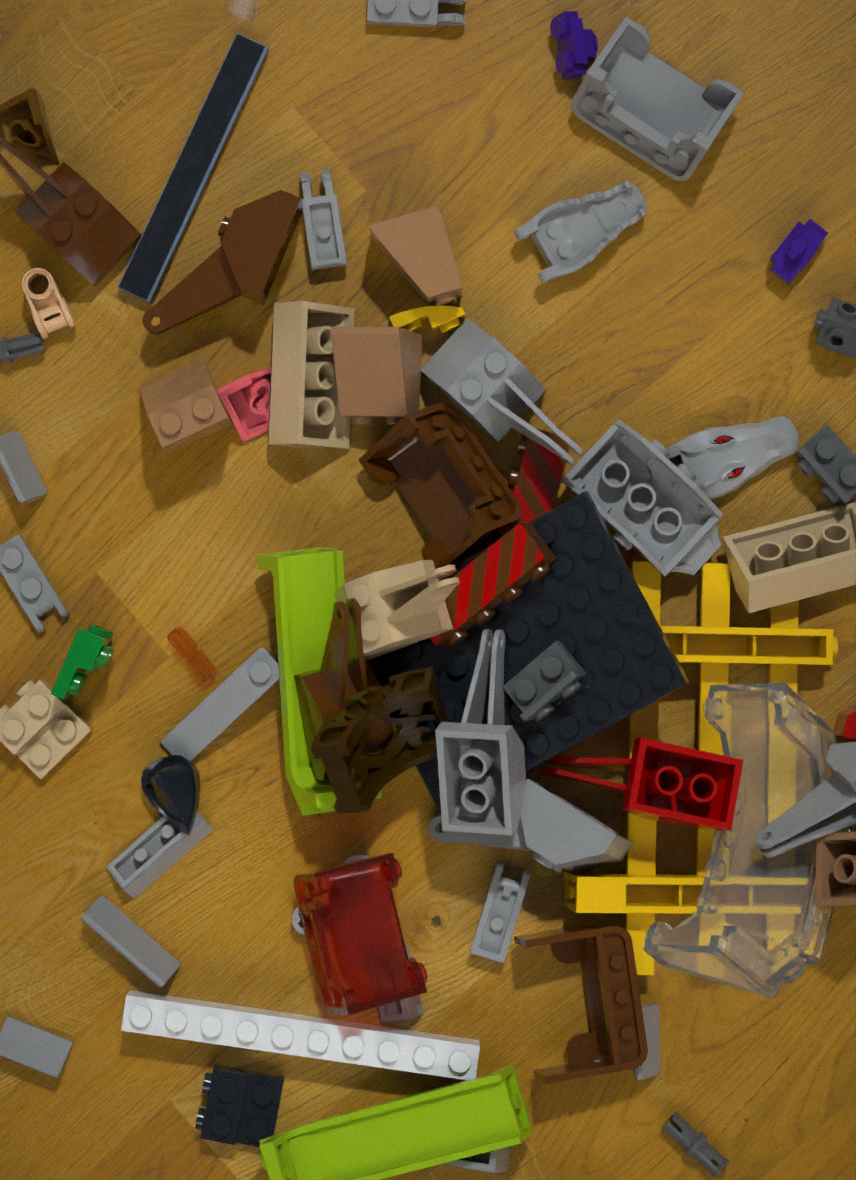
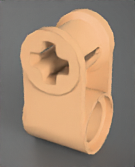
M34 268L26 272L22 280V287L41 337L45 339L48 337V333L67 325L71 328L76 326L66 299L62 296L54 276L42 268ZM37 276H46L49 282L48 289L43 294H34L31 290V282Z

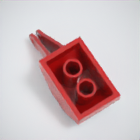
M640 737L634 741L632 758L554 756L545 761V763L572 768L629 772L627 785L553 768H541L540 774L574 780L625 793L622 810L645 819L682 827L727 832L732 830L744 760Z

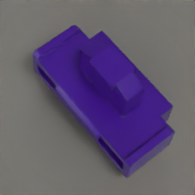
M565 11L552 19L550 32L552 37L556 39L558 47L555 61L558 73L562 74V80H574L586 75L585 65L589 63L588 59L596 57L598 44L597 37L592 29H583L582 18H578V12Z
M809 219L805 225L798 222L769 260L775 264L769 271L789 285L797 273L803 270L817 252L818 246L828 235V232L812 219Z

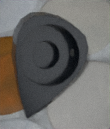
M181 755L159 758L143 770L141 777L143 792L152 806L181 831L190 835L196 817L201 789L199 771L195 764Z

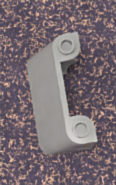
M625 16L583 78L571 101L572 112L581 121L676 181H687L700 164L745 92L727 80H712L706 89L649 53L647 50L651 39L647 30L642 25L635 23Z

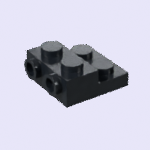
M215 1064L213 1073H206L202 1094L208 1095L206 1109L199 1107L195 1129L202 1130L200 1139L232 1145L240 1143L260 1147L259 1140L274 1135L285 1077Z

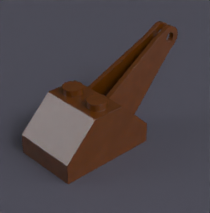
M0 136L1 145L46 180L34 192L0 153L1 167L28 197V200L15 213L91 285L96 287L140 240L142 234L64 161L49 175Z
M279 190L234 209L231 218L225 216L218 231V236L221 237V246L160 301L145 312L142 321L146 330L151 334H162L241 296L264 306L303 212L301 198ZM159 317L160 323L156 326L152 325V319Z
M355 598L347 599L346 604L343 601H338L334 604L333 617L321 668L294 675L315 779L321 781L328 780L329 777L322 758L314 759L311 751V745L317 732L329 716L336 718L345 710L343 703L367 687L371 691L382 687L369 662L364 660L361 610ZM381 720L372 724L367 742L361 753L378 754L383 752L394 735L393 725L386 724Z

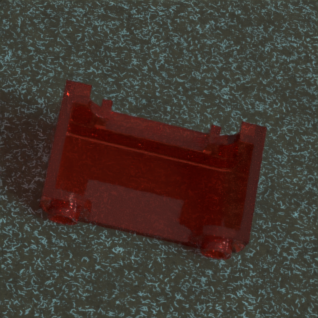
M393 852L309 871L294 877L295 895L322 1004L329 1014L351 1015L427 992L425 983H427L426 969L421 962L418 963L415 958L408 957L392 893V888L397 887L398 879L402 877L400 863L394 858Z

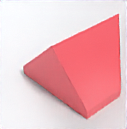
M272 367L250 373L217 389V393L243 443L269 431Z

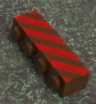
M537 429L569 453L570 448L556 434ZM523 434L521 435L516 453L523 455L520 468L512 467L508 481V487L513 489V494L521 506L522 514L516 522L501 532L500 537H494L491 544L498 541L519 523H530L551 511L554 506L566 461Z
M519 523L453 576L459 577L460 584L445 599L453 629L430 637L435 646L450 645L453 647L468 636L467 629L475 623L480 625L489 620L495 614L493 609L502 601L505 603L512 601L522 593V585L530 579L532 581L538 580L550 570L548 565L556 559V556L531 523Z

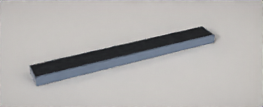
M236 33L117 287L118 289L151 304L269 52V47Z

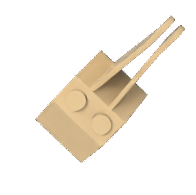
M420 560L370 573L347 582L340 587L334 594L336 602L343 601L346 604L347 599L355 598L360 606L365 662L453 629L445 599L460 584L459 577L439 580L453 574L456 571L455 565H447L435 569L433 560Z

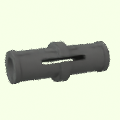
M678 1112L671 1115L669 1118L679 1127V1130L668 1121L664 1123L662 1130L666 1131L684 1148L683 1153L688 1157L693 1156L712 1177L720 1174L722 1171L711 1160L713 1159L723 1168L727 1166L729 1160L706 1141L707 1136L703 1132L698 1133Z

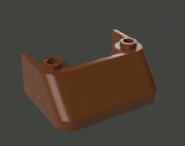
M616 925L562 928L514 936L515 944L523 947L550 944L552 954L558 961L566 964L581 962L591 1032L576 1034L568 1041L566 1046V1065L533 1070L535 1078L548 1084L635 1069L645 1062L648 1047L633 943L628 931Z

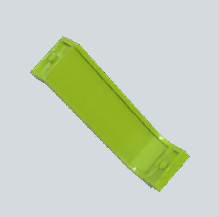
M316 547L257 554L258 568L271 571L273 576L286 778L302 816L334 812L337 798L330 780L321 781L315 779L294 675L321 668L333 617L334 604L336 602L334 594L345 584L343 551ZM382 791L378 793L375 799L382 798Z
M509 1064L499 1067L490 1075L301 1124L259 1140L261 1149L259 1156L261 1165L268 1172L270 1180H381L521 1144L534 1133L514 1065Z

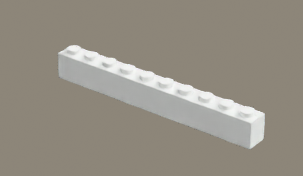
M132 990L126 995L121 1031L462 1080L476 1078L480 1041L475 1039Z

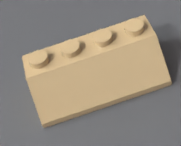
M308 301L274 303L269 445L349 449L350 418L340 416L331 327H354L355 308Z
M855 502L723 537V545L735 590L748 613L856 585Z

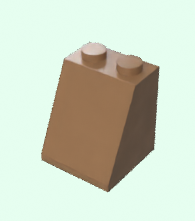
M439 205L370 224L373 242L428 306L432 304L436 306H451L457 303V297L462 296V285Z
M331 327L340 416L352 418L353 425H373V419H385V425L394 426L406 414L419 410L422 356L421 334L400 327Z
M204 360L140 389L150 423L161 447L168 453L174 452L233 424L217 393V387Z
M856 832L831 833L817 838L815 906L856 905Z

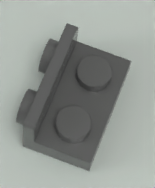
M826 424L794 453L799 458L796 465L807 477L811 478L814 475L823 485L820 491L832 504L838 501L840 505H844L856 494V455Z
M559 640L549 646L507 682L503 688L523 712L520 717L524 722L534 718L539 722L555 709L552 703L561 695L566 699L582 686L579 680L586 673Z

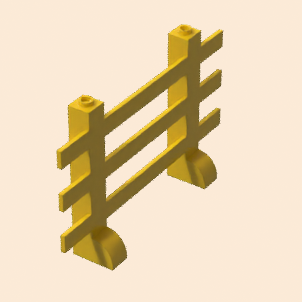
M633 561L632 575L660 626L661 573L649 562ZM705 563L701 567L700 627H660L679 662H699L698 750L727 756L729 663L768 664L767 826L795 804L798 664L833 665V658H836L838 653L837 637H833V629H798L799 600L769 608V628L729 627V564ZM659 700L629 716L628 758H632L635 739L642 737L658 741ZM627 812V839L633 842L627 852L626 874L564 871L563 907L576 913H626L625 930L628 931L632 938L637 975H654L655 913L695 914L694 975H723L724 914H764L763 975L767 976L793 975L794 914L829 915V907L815 906L816 876H794L795 847L777 856L765 857V876L725 875L726 832L697 828L696 875H656L657 821L645 819Z

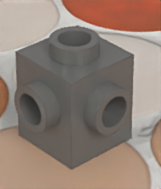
M832 297L827 310L820 308L813 325V328L818 329L815 344L823 346L829 351L855 358L856 305L852 302Z

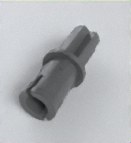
M32 333L8 339L5 336L0 341V363L8 361L9 364H13L15 359L44 352V342L40 333Z

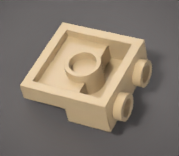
M44 679L39 680L36 684L32 680L28 681L16 693L20 698L11 708L6 704L0 708V741L13 755L16 754L40 780L92 731L89 725L64 700L51 695L52 688Z

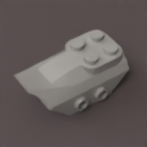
M618 419L563 477L561 482L576 496L584 491H588L604 523H607L616 531L612 537L624 549L629 551L633 547L664 576L670 572L694 575L722 545L718 533V521L723 513L693 482L697 477L685 465L681 463L676 467L667 458L670 452L660 442L654 439L650 443L645 437Z

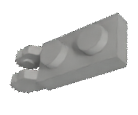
M368 0L367 24L437 28V25L462 26L466 22L465 16L458 13L438 14V3L461 5L467 3V0Z
M330 168L322 169L321 174L326 196L313 198L311 194V177L308 175V172H301L304 199L301 200L303 203L312 271L346 266L347 260L337 195L333 193Z

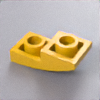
M425 306L389 317V321L392 327H400L414 332L422 328L423 324L421 321L427 319L432 331L440 329L443 334L461 326L459 320L465 318V312L462 307Z

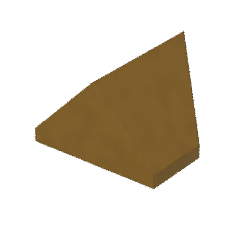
M28 89L0 105V136L17 150L60 165L42 97L37 90Z

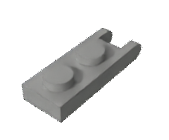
M18 534L0 545V572L38 633L40 634L46 630L39 617L55 607L63 619L69 616L68 610L22 536Z
M497 861L470 953L504 963L531 876V870L524 869L521 875V882L502 877L504 862Z

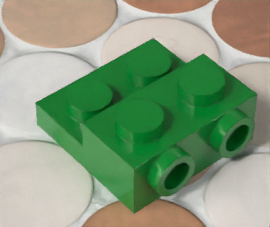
M91 624L88 629L78 628L51 695L62 700L72 699L73 695H80L85 686L88 676L83 674L84 670L99 672L100 668H107L114 653V648L110 647L113 632Z

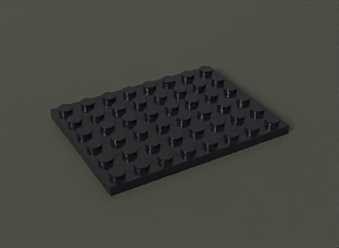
M588 491L582 492L530 522L556 556V559L548 565L550 570L538 580L532 581L530 579L522 585V593L508 603L502 601L493 609L495 614L489 620L480 625L475 623L467 629L468 636L463 641L453 647L450 645L435 646L431 638H427L368 660L381 686L390 684L388 678L391 676L434 666L437 674V685L449 721L461 723L484 629H491L493 637L496 630H503L505 633L504 685L555 641L560 640L586 673L579 680L582 686L574 694L566 699L561 695L552 703L555 709L541 721L537 722L534 718L524 722L520 717L523 712L504 690L505 725L513 726L524 745L526 772L690 683ZM493 544L456 564V571L439 581L455 576ZM490 676L482 724H487ZM429 701L424 702L423 710L432 711ZM436 720L418 721V723L424 724L432 731H435L438 727ZM436 758L415 766L441 814L438 760Z

